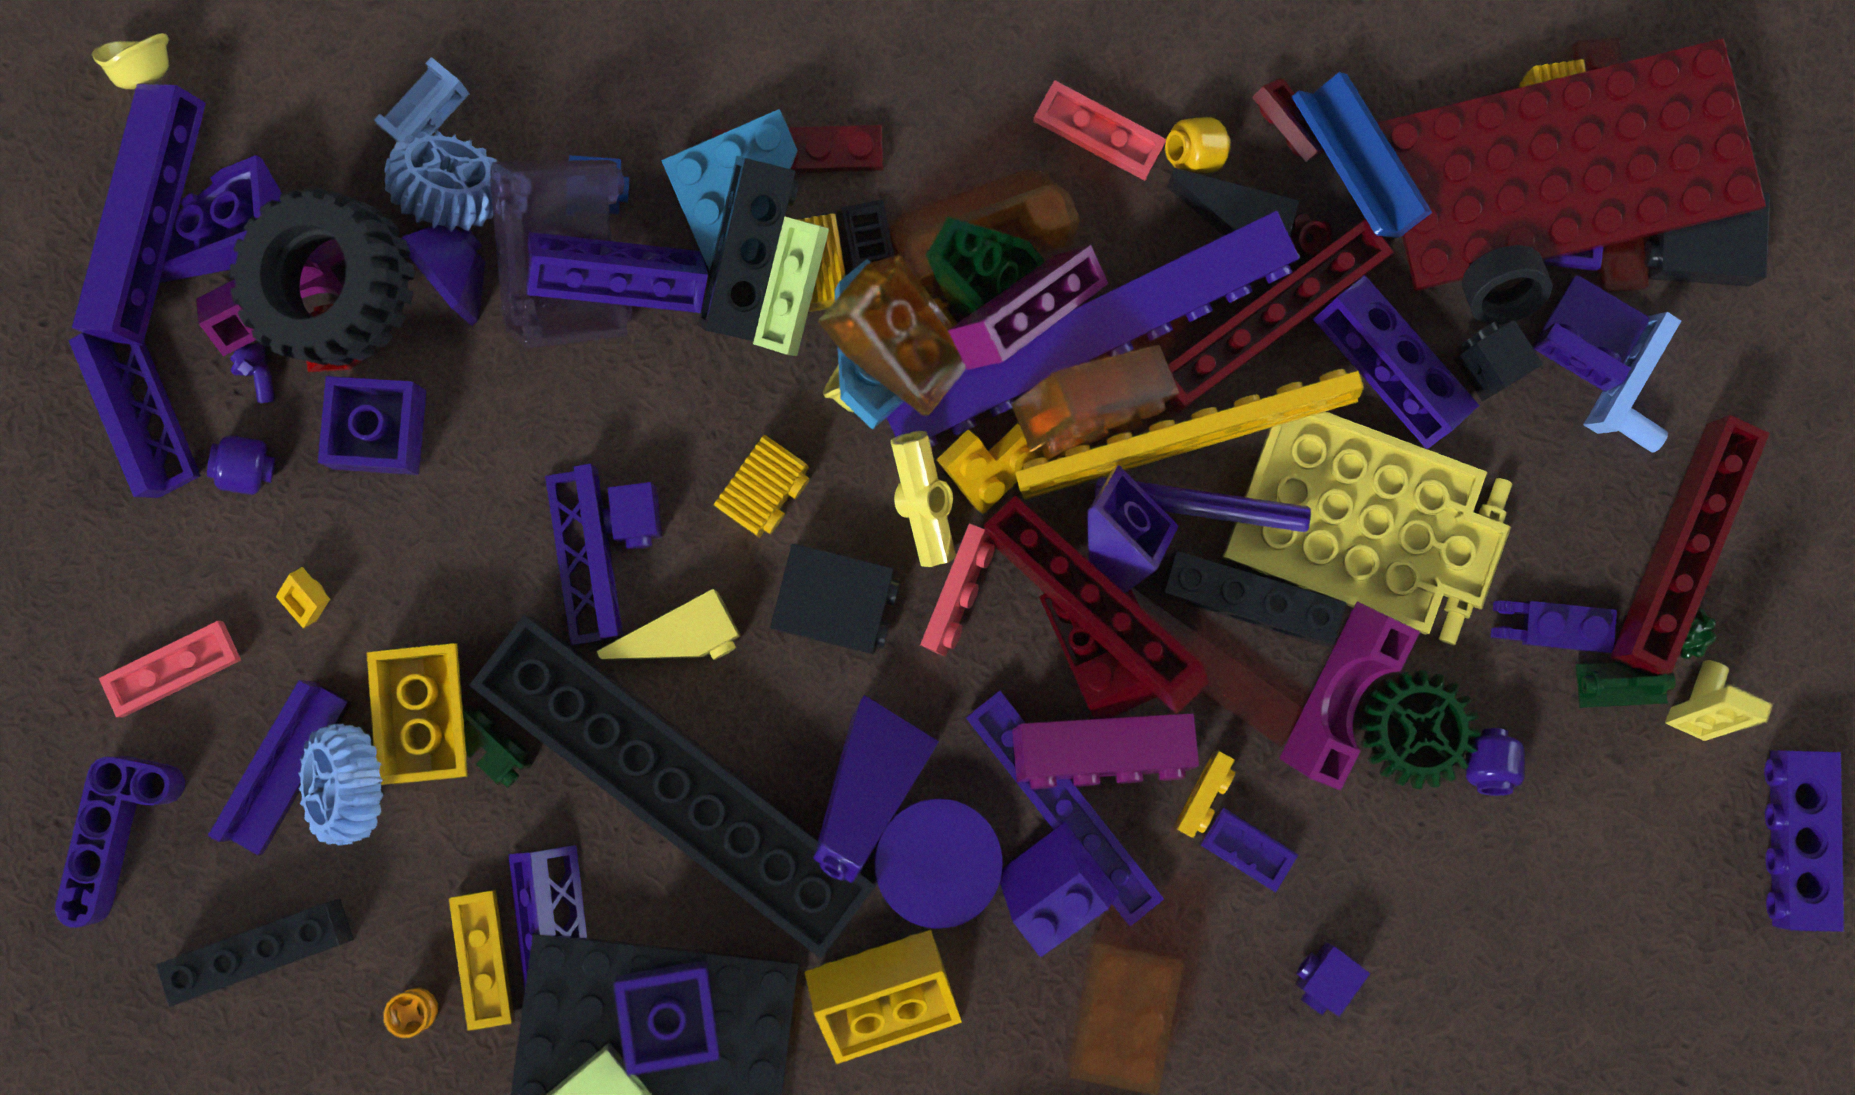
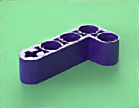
M130 756L102 757L91 764L87 772L55 904V913L63 925L70 928L83 927L101 922L109 915L137 803L142 805H159L176 801L185 789V779L183 773L178 768ZM115 765L120 768L122 773V779L117 786L112 783L110 773ZM157 774L164 780V790L159 796L152 787L153 779ZM104 809H107L111 815V823L107 829L100 822V815ZM93 852L99 856L101 861L97 873L91 869L89 864ZM94 883L95 886H94V888H92L93 885H84V884ZM80 900H81V902H82L83 905L88 906V911H87V913H86V908L83 907V906H80Z

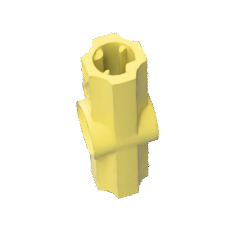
M914 431L899 435L890 440L901 482L895 491V507L902 517L910 519L921 566L934 567L949 563L956 557L947 519L953 504L952 490L945 481L938 480L927 432Z

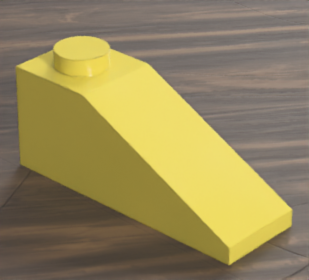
M712 589L598 650L597 653L600 659L698 658L709 654L713 660H716L736 649L733 641L742 636L718 591Z

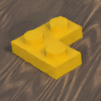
M1017 423L989 451L976 435L967 430L937 461L970 503L980 513L984 514L1017 482L1015 472L1023 470L1022 465L1024 463L1042 458L1044 455L1030 434Z

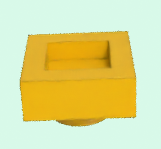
M303 567L288 575L276 595V598L303 629L318 620L330 601L322 585L313 579Z

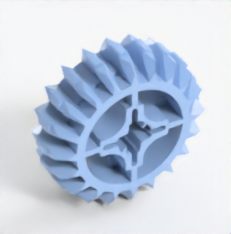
M421 131L418 137L406 135L404 142H396L385 165V191L391 194V203L401 205L402 214L415 215L416 223L421 221L432 223L433 229L437 225L446 226L451 232L455 226L469 231L472 224L483 226L486 219H492L502 200L504 192L502 189L504 184L502 179L503 171L497 168V160L487 157L486 149L474 148L472 140L463 142L458 140L455 134L452 137H446L437 131L434 136H430L426 132Z
M335 724L319 728L318 731L312 732L309 740L305 742V753L300 757L302 764L301 770L298 772L301 783L298 789L302 795L300 805L304 806V819L306 822H310V831L312 834H316L320 842H326L327 844L337 843V845L352 844L354 841L369 837L372 829L376 828V816L381 814L379 803L380 799L383 798L381 792V782L383 779L380 777L379 772L381 763L377 762V749L375 746H371L370 736L364 734L361 727Z

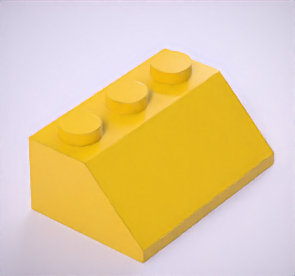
M457 644L367 652L373 742L377 749V762L381 763L379 768L380 777L383 779L381 785L468 776Z
M931 930L909 935L904 939L877 948H870L862 953L804 971L813 1013L836 1064L962 1023Z

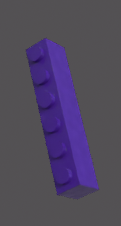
M136 85L72 325L73 329L103 342L143 345L206 105L205 102L177 85Z

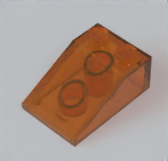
M900 255L867 264L818 320L819 324L846 357L923 416L930 415L966 369L948 331L953 325Z

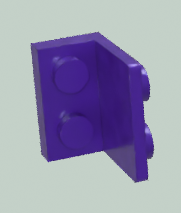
M1576 276L1569 283L1534 341L1532 348L1606 392L1622 384L1630 372L1631 368L1624 363L1649 323V317L1581 276Z

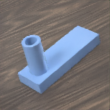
M1669 312L1648 316L1649 323L1624 363L1631 368L1630 372L1622 384L1606 392L1602 391L1583 424L1585 427L1597 434L1619 431L1651 453L1656 452L1663 446L1668 437V431L1631 407L1681 323V320Z

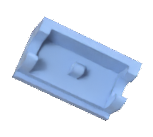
M432 57L425 63L428 66V70L385 117L379 114L374 119L376 124L397 142H404L406 135L418 137L421 131L431 136L469 95V92L460 80Z

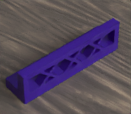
M529 232L528 250L530 261L526 283L527 295L701 313L708 277L701 251Z
M81 333L68 340L133 497L159 498L199 478L201 474L145 341L143 345L130 344L132 349L126 364L118 360L112 345L114 343L103 342L85 333ZM136 375L144 377L148 386L143 402L136 400L131 391ZM152 413L159 415L164 424L160 441L151 438L147 429ZM168 452L177 455L184 471L168 479L163 467Z
M591 463L573 466L574 471L545 476L571 646L624 637L609 538L604 525V506L598 469ZM576 481L579 503L573 511L559 502L557 484ZM561 509L569 514L564 523L562 521ZM575 519L583 525L585 546L580 553L569 547L565 541L564 533ZM567 551L576 557L570 566ZM581 561L589 566L592 587L586 596L572 586L571 580L572 573ZM574 594L582 599L577 608L575 606ZM589 604L596 609L599 632L580 635L577 618L586 605Z
M299 680L208 836L217 842L232 840L256 855H263L300 792L298 788L301 786L298 772L302 767L300 757L305 753V742L309 740L311 733L318 731L319 728L339 724L352 702L315 681Z
M576 845L508 854L524 994L534 932L543 935L571 936L572 934L575 937L587 938ZM563 856L565 875L557 885L549 878L547 859ZM560 899L569 906L570 919L563 929L554 922L553 910Z

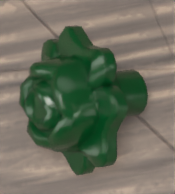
M1701 607L1697 610L1680 652L1681 657L1684 659H1690L1693 655L1703 657L1707 647L1716 641V634L1713 631L1716 621L1707 616Z

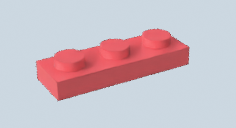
M1055 80L1037 110L1033 121L1144 181L1147 179L1166 143L1165 138Z
M972 524L968 525L920 644L922 647L945 657L949 648L954 649L959 642L962 633V625L959 624L965 608L970 609L975 602L979 585L975 583L981 568L988 567L994 554L995 545L992 544L985 529Z
M216 621L100 677L99 680L115 716L125 717L241 661V658L223 621Z

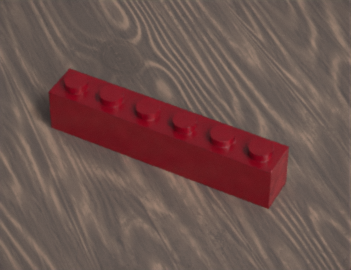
M1363 220L1160 370L1152 380L1175 411L1180 413L1394 253L1382 236H1377L1373 232L1367 220Z
M1732 415L1706 424L1610 658L1649 676L1672 673L1770 433Z
M1016 496L984 524L996 549L1176 714L1209 683L1202 662Z

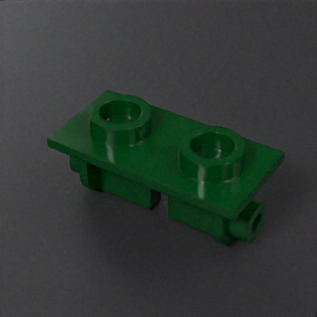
M1621 662L1575 665L1579 708L1667 704V690L1675 688L1673 672L1649 676Z
M462 706L466 755L472 758L482 747L486 754L476 765L497 785L502 783L509 788L520 776L515 771L517 767L522 770L533 765L525 758L528 750L514 737L509 735L505 739L493 728L497 722L486 710L480 706H476L475 709L471 706Z

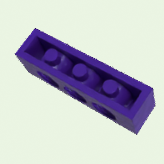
M1366 275L1340 294L1313 319L1426 449L1454 430L1480 406Z
M1770 750V759L1766 761L1764 767V776L1766 783L1770 786L1771 803L1765 809L1766 826L1771 830V848L1766 852L1765 862L1769 874H1772V892L1767 895L1766 899L1767 914L1772 919V926L1786 930L1844 932L1841 752ZM1800 785L1806 791V800L1801 806L1795 798L1796 790ZM1801 829L1805 831L1807 836V843L1802 850L1796 844V836ZM1804 873L1808 885L1805 892L1800 895L1797 890V880Z

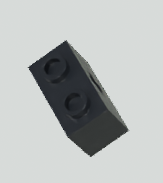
M1515 320L1501 328L1496 321L1486 326L1462 343L1466 351L1455 358V361L1482 402L1543 365Z

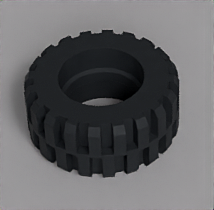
M306 188L300 192L294 189L283 193L280 196L281 202L271 199L259 209L262 215L259 218L252 216L244 226L247 233L243 240L237 239L233 250L238 252L236 264L231 263L230 278L235 279L236 287L231 288L234 304L242 306V310L238 311L242 323L245 327L253 329L252 335L258 342L271 347L273 352L286 357L323 365L333 364L340 366L351 364L354 359L364 360L372 356L375 352L373 346L384 347L393 338L389 333L391 329L402 326L406 315L402 314L405 303L411 304L414 292L408 290V280H414V267L412 264L406 263L405 257L410 256V250L406 240L397 237L399 229L392 220L383 217L382 212L373 206L332 190ZM336 239L343 250L346 260L344 287L336 302L327 311L312 318L303 304L300 293L301 273L308 257L316 248L329 240Z

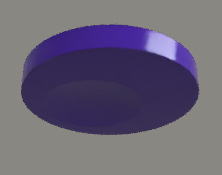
M926 799L915 802L900 810L892 817L879 838L874 853L875 878L886 902L904 919L927 928L955 927L976 917L994 897L1002 875L1001 847L991 825L973 808L949 799Z

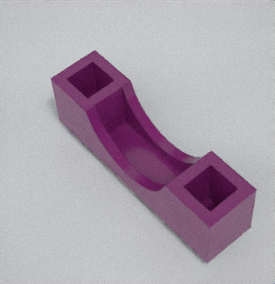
M336 239L323 243L308 257L300 279L302 298L318 293H331L338 297L340 296L346 279V260L343 250ZM235 279L196 299L199 325L222 356L256 340L252 335L253 329L245 327L238 315V311L242 310V306L233 302L231 288L236 287Z
M1357 601L1279 759L1308 778L1341 791L1360 753L1353 734V718L1359 699L1366 688L1378 677L1390 672L1401 671L1420 631Z

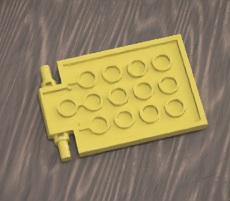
M1322 412L1269 429L1245 494L1247 498L1310 507L1311 520L1308 531L1299 532L1235 522L1222 558L1302 589L1347 602L1346 605L1353 608L1358 601L1425 635L1430 634L1443 596H1446L1448 600L1444 610L1448 614L1438 640L1456 645L1464 619L1470 618L1473 607L1483 608L1511 527L1504 524L1507 515L1504 507L1513 483L1502 478H1496L1487 504L1481 505L1479 514L1474 513L1473 511L1487 471L1331 413Z

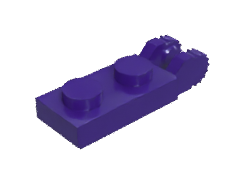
M1511 601L1493 602V611L1499 614H1523L1525 616L1523 630L1498 626L1497 628H1491V638L1523 641L1522 645L1607 654L1612 653L1614 649L1617 610L1527 601L1526 603Z

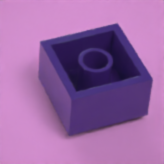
M326 376L318 463L334 470L419 475L426 390L412 381Z
M707 961L617 975L614 988L627 1075L719 1060V1044Z

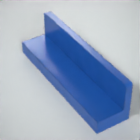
M1338 72L1313 94L1298 90L1292 95L1295 104L1377 236L1399 238L1433 213L1347 74Z

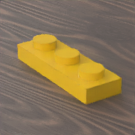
M496 889L450 897L449 904L467 1030L511 1024L515 1021Z

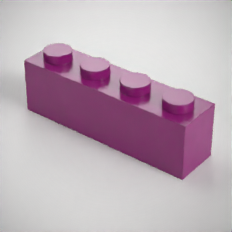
M1091 245L1059 253L1042 263L948 331L967 370L1004 362L1109 283Z
M1194 713L1026 723L1012 729L1017 782L1030 781L1031 789L1057 787V780L1073 779L1074 786L1100 784V777L1116 776L1117 783H1134L1143 781V774L1159 773L1160 781L1178 780L1186 778L1185 771L1199 767Z

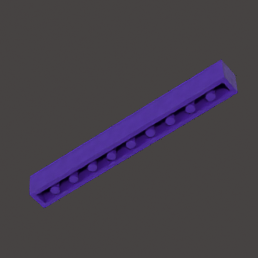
M1272 212L1075 308L1004 362L969 370L966 369L963 363L928 380L886 418L895 437L914 431H926L932 448L938 445L936 436L950 429L953 435L957 436L977 426L974 418L989 410L992 416L996 417L1016 407L1013 399L1027 392L1030 393L1032 399L1055 388L1053 379L1066 373L1069 374L1071 380L1093 370L1095 367L1092 361L1105 354H1108L1110 360L1116 359L1134 350L1131 342L1146 334L1149 341H1153L1173 331L1171 322L1185 315L1189 322H1192L1212 312L1213 309L1210 303L1226 296L1228 302L1231 303L1253 292L1250 284L1266 277L1268 284L1291 274L1290 265L1300 259L1278 212Z

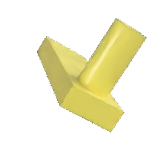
M1705 660L1702 662L1689 701L1671 707L1665 724L1703 741H1707L1766 722L1772 704L1732 686L1724 687L1729 668L1719 662Z

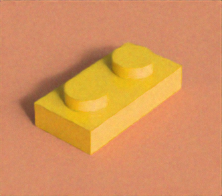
M1220 751L1212 752L1173 828L1194 838L1197 831L1204 833L1215 813V810L1210 808L1217 792L1224 794L1235 776V771L1230 769L1234 759Z

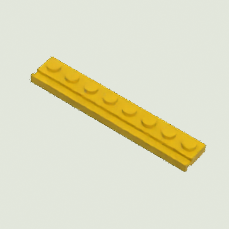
M1345 369L1334 370L1320 376V382L1303 387L1302 382L1290 383L1276 390L1277 395L1260 399L1259 395L1246 396L1235 401V407L1220 412L1217 411L1216 407L1202 409L1191 415L1192 420L1176 425L1174 420H1166L1150 426V432L1133 437L1131 432L1112 436L1107 439L1108 445L1090 449V445L1071 448L1065 451L1064 458L1049 462L1047 457L1033 459L1022 465L1023 470L1016 471L1015 475L1022 496L1026 500L1098 479L1102 476H1108L1118 465L1125 471L1356 403L1362 393L1363 384L1358 371L1346 374Z

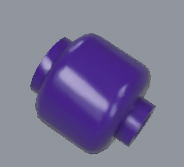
M227 435L222 438L219 444L213 443L211 446L207 477L214 478L215 486L220 490L253 495L261 489L263 481L272 482L275 457L267 456V446L262 440Z
M1500 728L1484 729L1481 731V736L1469 740L1468 744L1474 745L1478 751L1471 754L1466 753V760L1469 764V767L1466 769L1467 781L1477 787V792L1484 795L1503 796L1512 794L1514 787L1521 785L1525 778L1524 745L1518 739L1508 736L1507 730Z

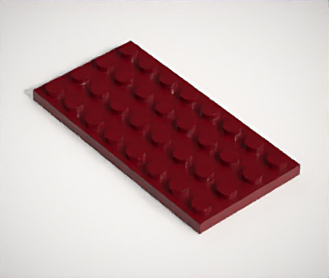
M1724 38L1378 122L1379 127L1433 212L1402 235L1415 291L1463 280L1464 273L1475 260L1485 253L1500 247L1512 245L1528 246L1539 252L1542 260L1545 261L1761 210L1766 206Z

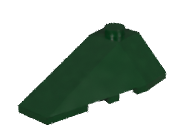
M950 216L946 218L925 254L945 298L964 317L972 314L1045 261L1034 246L1025 239Z

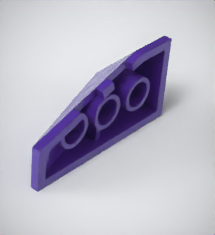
M255 155L222 168L210 177L213 184L198 196L190 193L181 200L183 207L177 212L159 283L230 270L231 263L236 264L238 252L233 250L237 239L243 240L247 233L244 226L252 216L259 218L262 215L259 209L271 199L281 202L280 196L282 192L262 158Z

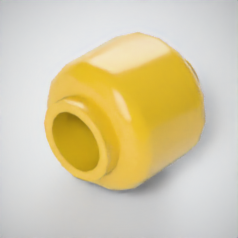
M1212 117L1180 120L1173 126L1165 143L1167 159L1175 168L1197 174L1212 173L1222 168L1231 148V141L1226 128L1219 120Z

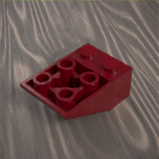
M1130 589L1125 594L1139 606L1132 589ZM1047 594L1039 596L1094 719H1110L1157 697Z

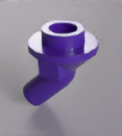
M260 342L253 345L249 343L237 349L230 358L234 363L230 370L234 376H254L258 403L275 401L272 376L267 366L271 360L266 356L265 345H262Z

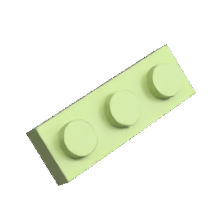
M784 217L753 344L786 355H798L829 228Z

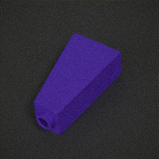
M865 695L859 702L850 721L814 860L821 863V868L828 875L839 880L846 879L851 883L939 741Z

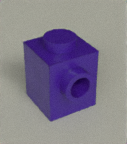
M647 482L608 487L610 507L603 509L604 525L607 534L613 533V539L619 543L626 542V549L651 547L652 539L663 538L657 487L653 483Z
M1325 942L1316 955L1310 953L1302 961L1296 972L1300 978L1295 985L1305 991L1301 1000L1323 1016L1328 1009L1339 1017L1370 973L1336 947Z

